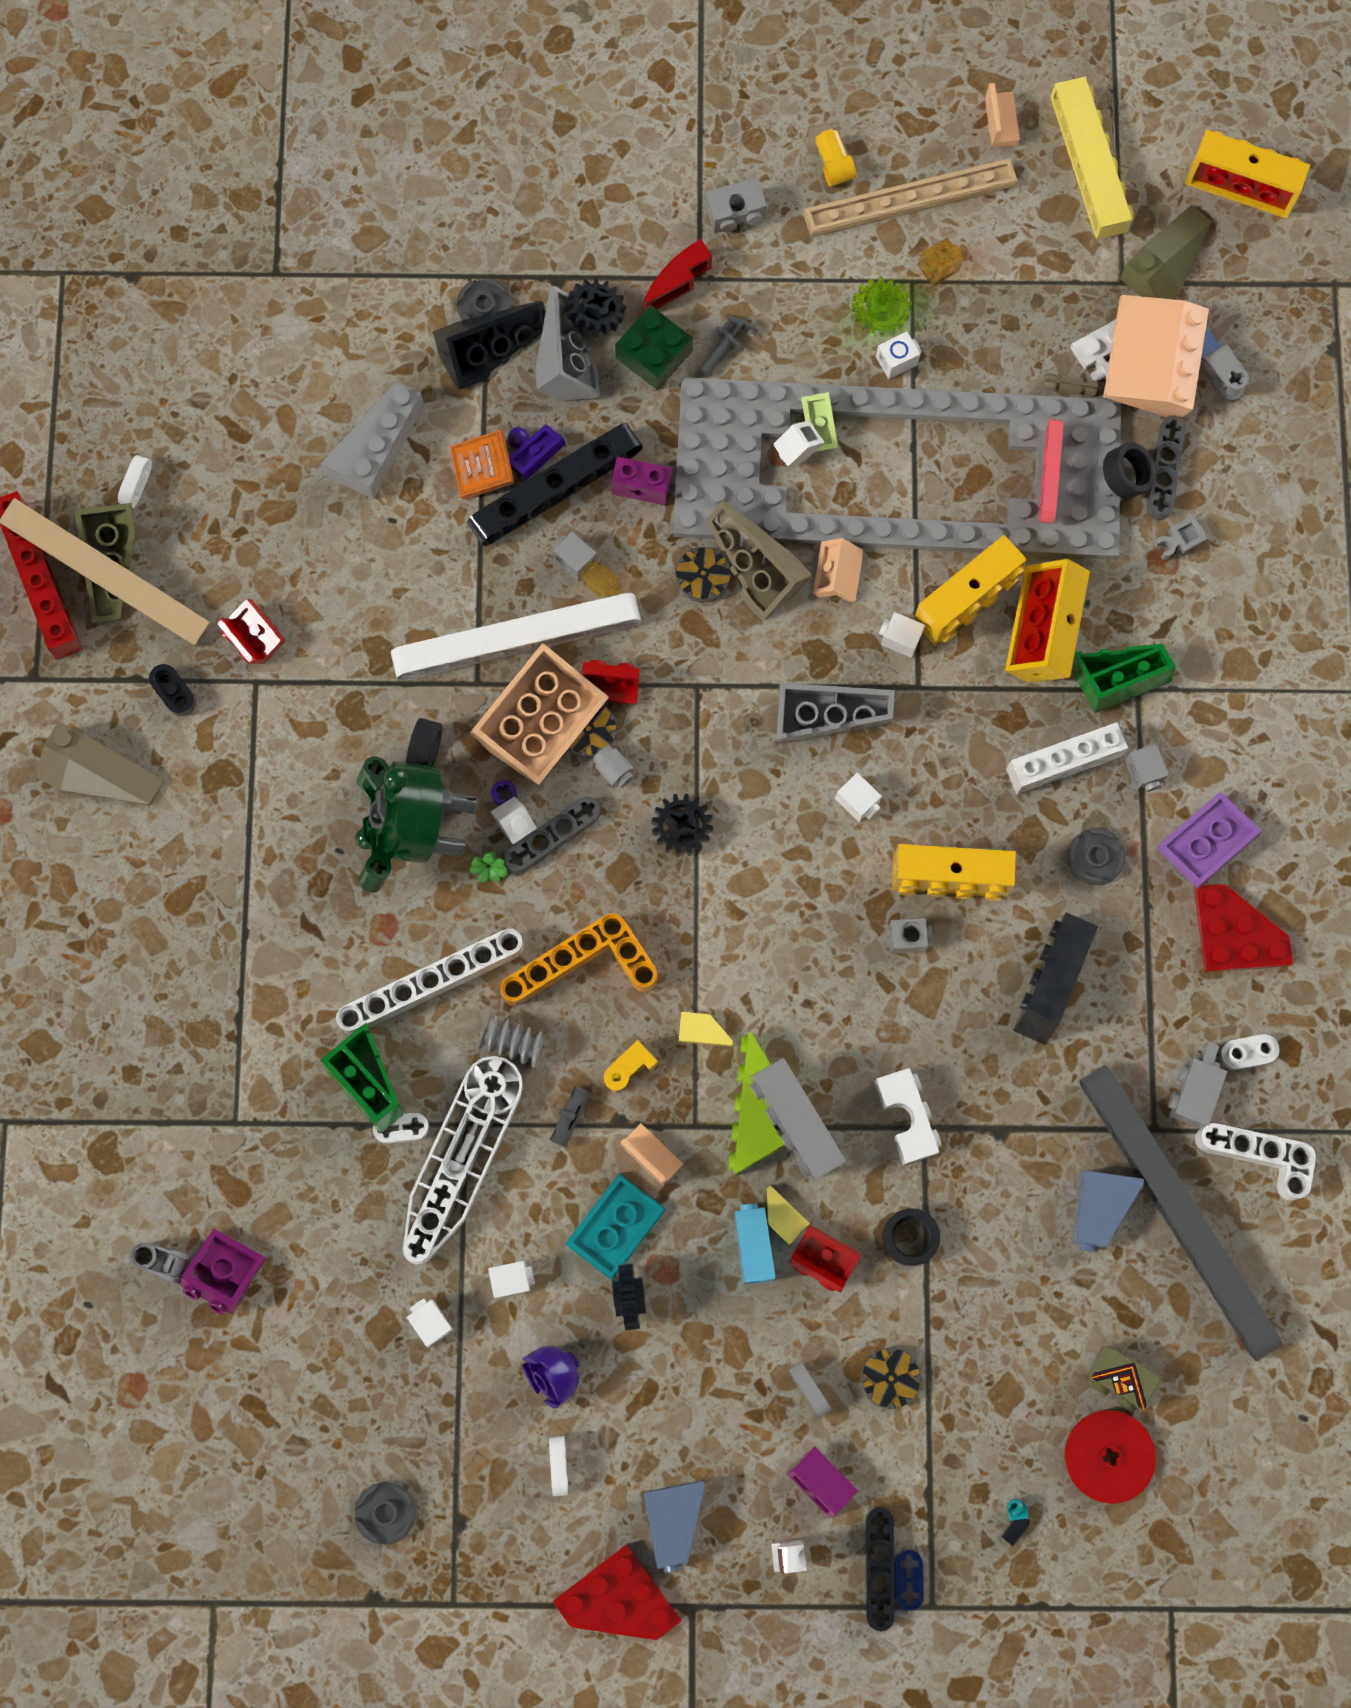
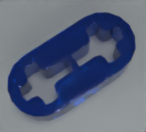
M904 1549L896 1555L894 1560L895 1599L900 1607L909 1611L916 1610L923 1603V1561L914 1550ZM906 1555H911V1559L917 1561V1565L911 1568V1577H907L906 1568L900 1566V1562L906 1560ZM907 1582H911L912 1591L918 1594L917 1598L912 1599V1604H907V1601L901 1598V1593L907 1591Z

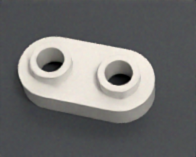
M1267 1034L1231 1040L1221 1047L1219 1058L1223 1066L1230 1070L1266 1065L1278 1057L1279 1044L1275 1038ZM1261 1044H1266L1269 1047L1268 1054L1261 1051ZM1233 1049L1241 1053L1240 1059H1235L1232 1056Z

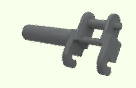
M727 314V322L724 326L716 328L718 336H722L725 339L721 341L699 371L708 377L730 347L733 349L738 347V351L742 353L744 347L734 339L735 335L739 330H746L747 332L751 330V333L756 335L758 332L757 328L742 317L738 320L735 315ZM733 324L737 328L730 334L727 330Z

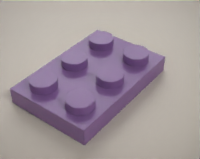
M1220 791L1160 843L1157 850L1188 881L1199 889L1259 837L1262 831Z

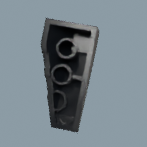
M540 300L459 321L433 331L439 358L458 390L484 381L500 364L504 365L509 361V357L519 348L526 347L542 334L546 313L543 301Z

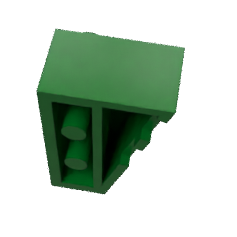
M1164 644L1127 647L1126 650L1115 651L1100 649L1099 652L1083 654L1082 651H1078L1074 654L1072 672L1094 713L1172 682L1176 669Z
M367 1023L363 1024L320 1059L327 1074L380 1134L404 1115Z

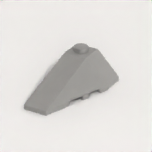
M552 286L549 291L536 362L537 390L557 401L597 398L600 396L599 375L596 365H591L588 357V352L591 351L589 342H584L580 331L582 326L575 328L576 320L568 319L570 311L566 310V304L569 294L556 286Z

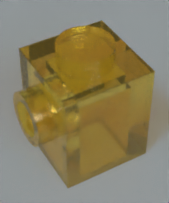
M946 238L920 253L918 267L933 287L960 271L963 254L956 244L953 245L949 238Z

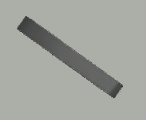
M1178 416L1166 417L1158 430L1154 455L1156 478L1155 483L1149 490L1146 505L1148 515L1155 520L1166 519L1174 507L1186 432V424ZM1169 425H1174L1176 430L1172 441H1167L1170 435ZM1164 449L1172 450L1175 454V459L1173 461L1164 460L1161 456V451ZM1161 474L1167 475L1171 479V485L1167 487L1161 486L1157 482V476ZM1160 494L1165 495L1162 506L1165 507L1163 511H1158V506H1156Z
M583 797L510 847L504 855L507 869L514 874L526 872L590 827L600 817L599 803L594 798ZM583 805H586L588 808L593 806V816L583 815L579 818L581 825L577 826L575 818L570 814L574 812L577 817L583 812ZM559 821H569L572 824V830L568 834L557 832L556 825ZM539 836L546 837L549 841L548 847L543 851H538L533 847L534 839ZM528 845L530 852L535 857L530 859V855L527 854L522 858L523 865H511L510 863L513 861L512 855L516 854L518 857L526 853L524 846Z

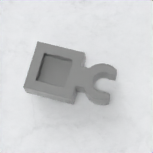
M1193 515L1169 528L1168 534L1170 537H1159L1155 541L1154 547L1162 544L1168 547V551H1165L1161 556L1162 560H1165L1173 555L1175 549L1178 548L1183 555L1205 543L1208 538Z

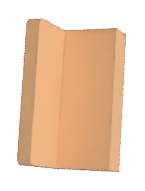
M991 83L988 86L985 103L992 148L1018 146L1020 137L1013 92L996 93L995 83Z
M843 538L822 541L813 594L819 598L837 595L848 602H855L863 549Z
M641 1123L626 1139L624 1138L620 1142V1145L662 1186L683 1166V1163Z

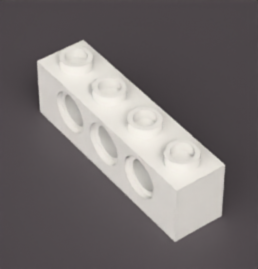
M1116 722L1013 759L1006 770L1018 795L1120 758L1126 752L1128 746Z

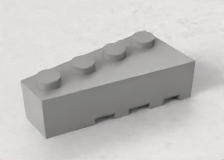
M396 381L322 461L320 465L324 476L374 499L424 407L421 392Z
M780 683L776 744L890 724L893 720L895 690Z
M779 1058L750 1076L753 1081L750 1084L751 1090L758 1100L762 1098L768 1108L765 1112L774 1126L778 1125L783 1134L780 1137L789 1152L792 1151L798 1160L796 1164L805 1178L817 1180L846 1162L784 1058Z

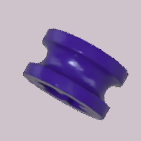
M499 780L492 786L491 796L494 803L498 806L509 800L506 797L505 800H500V795L497 792L500 788L503 791L504 787L509 788L511 795L509 799L513 797L517 799L518 797L515 785L509 780Z

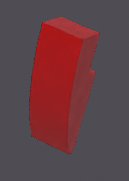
M702 239L685 248L659 273L644 297V311L650 305L657 310L694 290V278L712 268V255Z

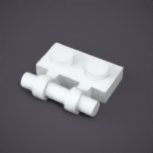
M1116 320L1071 345V350L1085 370L1095 365L1097 370L1090 374L1092 380L1100 381L1107 378L1109 362L1105 359L1111 354Z

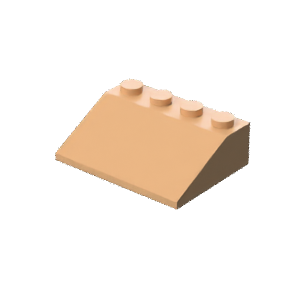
M1130 295L1120 296L1103 397L1164 417L1178 416L1182 418L1192 411L1209 309L1184 300Z
M542 643L468 735L491 754L539 785L609 697Z

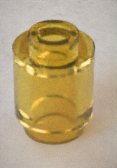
M592 560L586 565L580 575L584 585L602 599L619 595L623 588L620 585L622 578L601 562L597 563Z

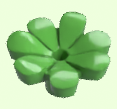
M492 850L487 851L483 858L475 857L470 867L471 873H479L478 881L483 883L487 882L488 877L492 881L498 882L501 880L500 877L504 878L508 874L507 868L504 867V861L501 858L496 859L497 853Z

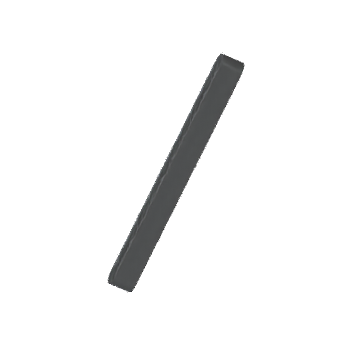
M1104 1065L1079 1080L1083 1092L1138 1178L1144 1179L1143 1187L1249 1355L1255 1361H1259L1281 1347L1283 1344L1277 1331L1111 1070Z

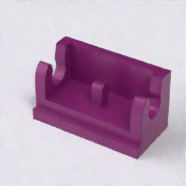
M815 1446L786 1473L829 1518L836 1516L858 1492Z

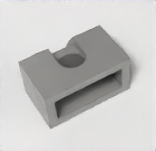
M758 178L705 192V206L714 233L720 231L730 232L737 227V224L747 222L748 225H756L766 219L767 205ZM733 207H739V208H741L742 210H741V211H733L731 208H733Z

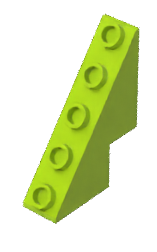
M751 1031L748 1033V1036L742 1035L740 1053H745V1063L738 1066L737 1082H742L741 1094L736 1093L734 1111L740 1112L738 1123L733 1122L731 1140L736 1141V1151L729 1153L728 1170H733L735 1176L784 1147L782 1139L765 1112L768 1109L762 1098L758 1100L750 1088V1084L753 1083L750 1076L770 1064Z

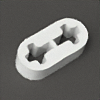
M139 455L133 457L119 490L118 503H132V508L137 505L151 472L152 461Z
M408 1113L391 1125V1127L399 1126V1131L390 1132L388 1138H385L383 1133L380 1134L374 1126L372 1131L375 1138L382 1143H401L424 1139L429 1133L430 1125L428 1120L420 1113ZM414 1119H418L420 1124H424V1128L419 1129V1134L414 1135L412 1130H403V1126L412 1125Z
M565 1436L549 1437L553 1496L568 1495Z

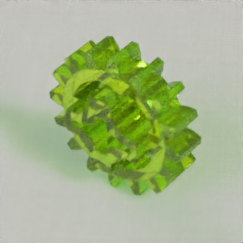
M879 277L878 283L868 279L867 287L862 284L859 286V293H854L853 302L855 303H852L851 311L855 312V322L862 321L861 330L868 327L870 328V335H873L875 331H879L880 336L884 337L887 330L891 335H894L896 327L904 328L905 321L909 320L912 302L907 301L909 292L901 293L903 287L901 283L895 287L892 278L889 279L888 283H884L883 278ZM896 301L899 305V312L897 311V307L894 305ZM864 302H866V307L868 308V312H867V313L865 312V309H864V305H863Z

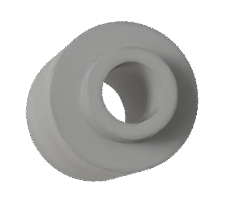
M607 745L594 756L595 768L613 788L617 786L623 788L634 778L632 775L634 771L633 766L617 748L613 749L610 745Z

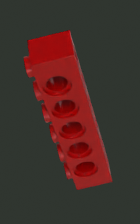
M18 491L0 497V518L14 498L27 506ZM0 523L49 652L58 660L83 650L45 551Z

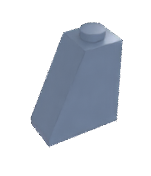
M1085 1170L1080 1172L1072 1244L1080 1245V1250L1087 1252H1098V1248L1106 1247L1141 1190L1144 1179Z
M703 1480L643 1492L657 1569L664 1567L665 1573L683 1569L682 1564L688 1563L705 1488Z

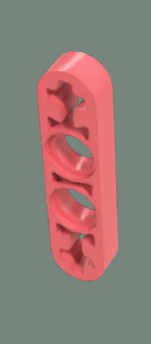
M1048 419L1038 517L1040 523L1053 524L1055 520L1063 420Z

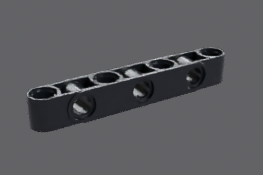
M622 423L480 509L467 520V524L481 545L488 546L609 473L615 467L617 456L631 459L642 450L643 445L628 423ZM600 452H605L609 455L605 459H598L596 457ZM552 481H559L562 483V485L558 488H552L549 486V484ZM511 509L515 511V514L505 517L502 515V512Z

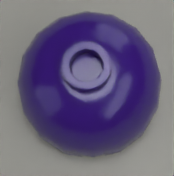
M551 1345L539 1347L523 1357L522 1360L527 1361L522 1367L528 1382L536 1394L542 1390L545 1396L548 1397L543 1401L553 1409L559 1408L574 1395L579 1384V1373L577 1370L579 1363L571 1352L566 1353L563 1349Z

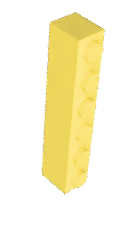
M1086 76L1055 83L1051 94V101L1096 240L1127 233L1131 222L1134 220V212L1132 206L1127 204L1125 198V184L1119 180L1117 174L1118 163L1110 152L1109 135L1104 133L1102 128L1103 118L1101 111L1096 109L1094 103V89L1088 85Z

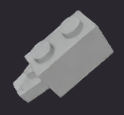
M1210 1042L1205 1043L1201 1055L1194 1054L1193 1059L1187 1065H1182L1177 1080L1181 1081L1178 1092L1173 1091L1168 1103V1107L1171 1108L1169 1117L1198 1128L1210 1125L1228 1072L1219 1068L1220 1063L1215 1062L1219 1046Z

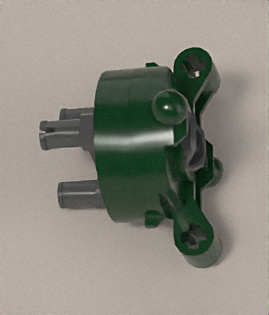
M372 756L365 760L358 774L357 784L369 800L370 810L369 815L363 819V828L358 830L355 836L356 844L360 848L365 850L371 849V856L366 861L358 878L362 889L371 893L380 891L391 872V860L426 863L432 853L454 856L464 855L465 840L440 837L439 831L445 813L461 814V812H469L473 814L476 809V795L451 793V790L443 789L441 774L436 766L393 761L389 769L386 761L380 757Z

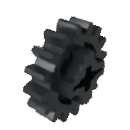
M598 278L594 279L593 284L584 279L582 286L576 283L573 291L569 292L566 310L570 311L568 319L576 320L575 328L584 327V334L591 330L594 337H597L599 331H602L607 336L610 329L616 331L618 325L622 324L626 305L622 304L624 296L616 295L617 287L608 288V281L601 285ZM583 297L584 300L579 304V300ZM613 310V315L608 317L610 311Z
M685 793L683 800H679L677 794H673V802L670 803L667 799H663L664 808H655V813L659 817H653L651 824L658 827L652 829V835H660L657 839V845L665 843L666 853H669L673 848L676 849V856L678 857L682 850H686L687 855L691 856L692 848L695 847L698 851L702 850L701 841L709 843L710 837L706 833H712L714 826L707 823L713 821V816L710 814L705 815L708 810L707 804L701 807L698 806L700 798L696 797L692 802L689 801L687 793ZM677 808H685L684 810H681V811H677V812L673 811L674 809H677ZM696 814L701 820L702 828H699V825L694 822ZM684 820L687 821V827H683L681 830L677 828L678 823H682ZM663 822L671 828L669 837L664 831ZM688 838L692 839V840L689 841V842H684V843H681V842H680V841L683 840V839H688Z
M633 1263L618 1265L619 1280L612 1281L616 1317L623 1316L626 1331L640 1329L639 1316L646 1313L642 1277L635 1278Z

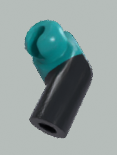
M1011 1499L1007 1504L1010 1526L1001 1536L1012 1547L1030 1525L1027 1506L1024 1501L1019 1499Z

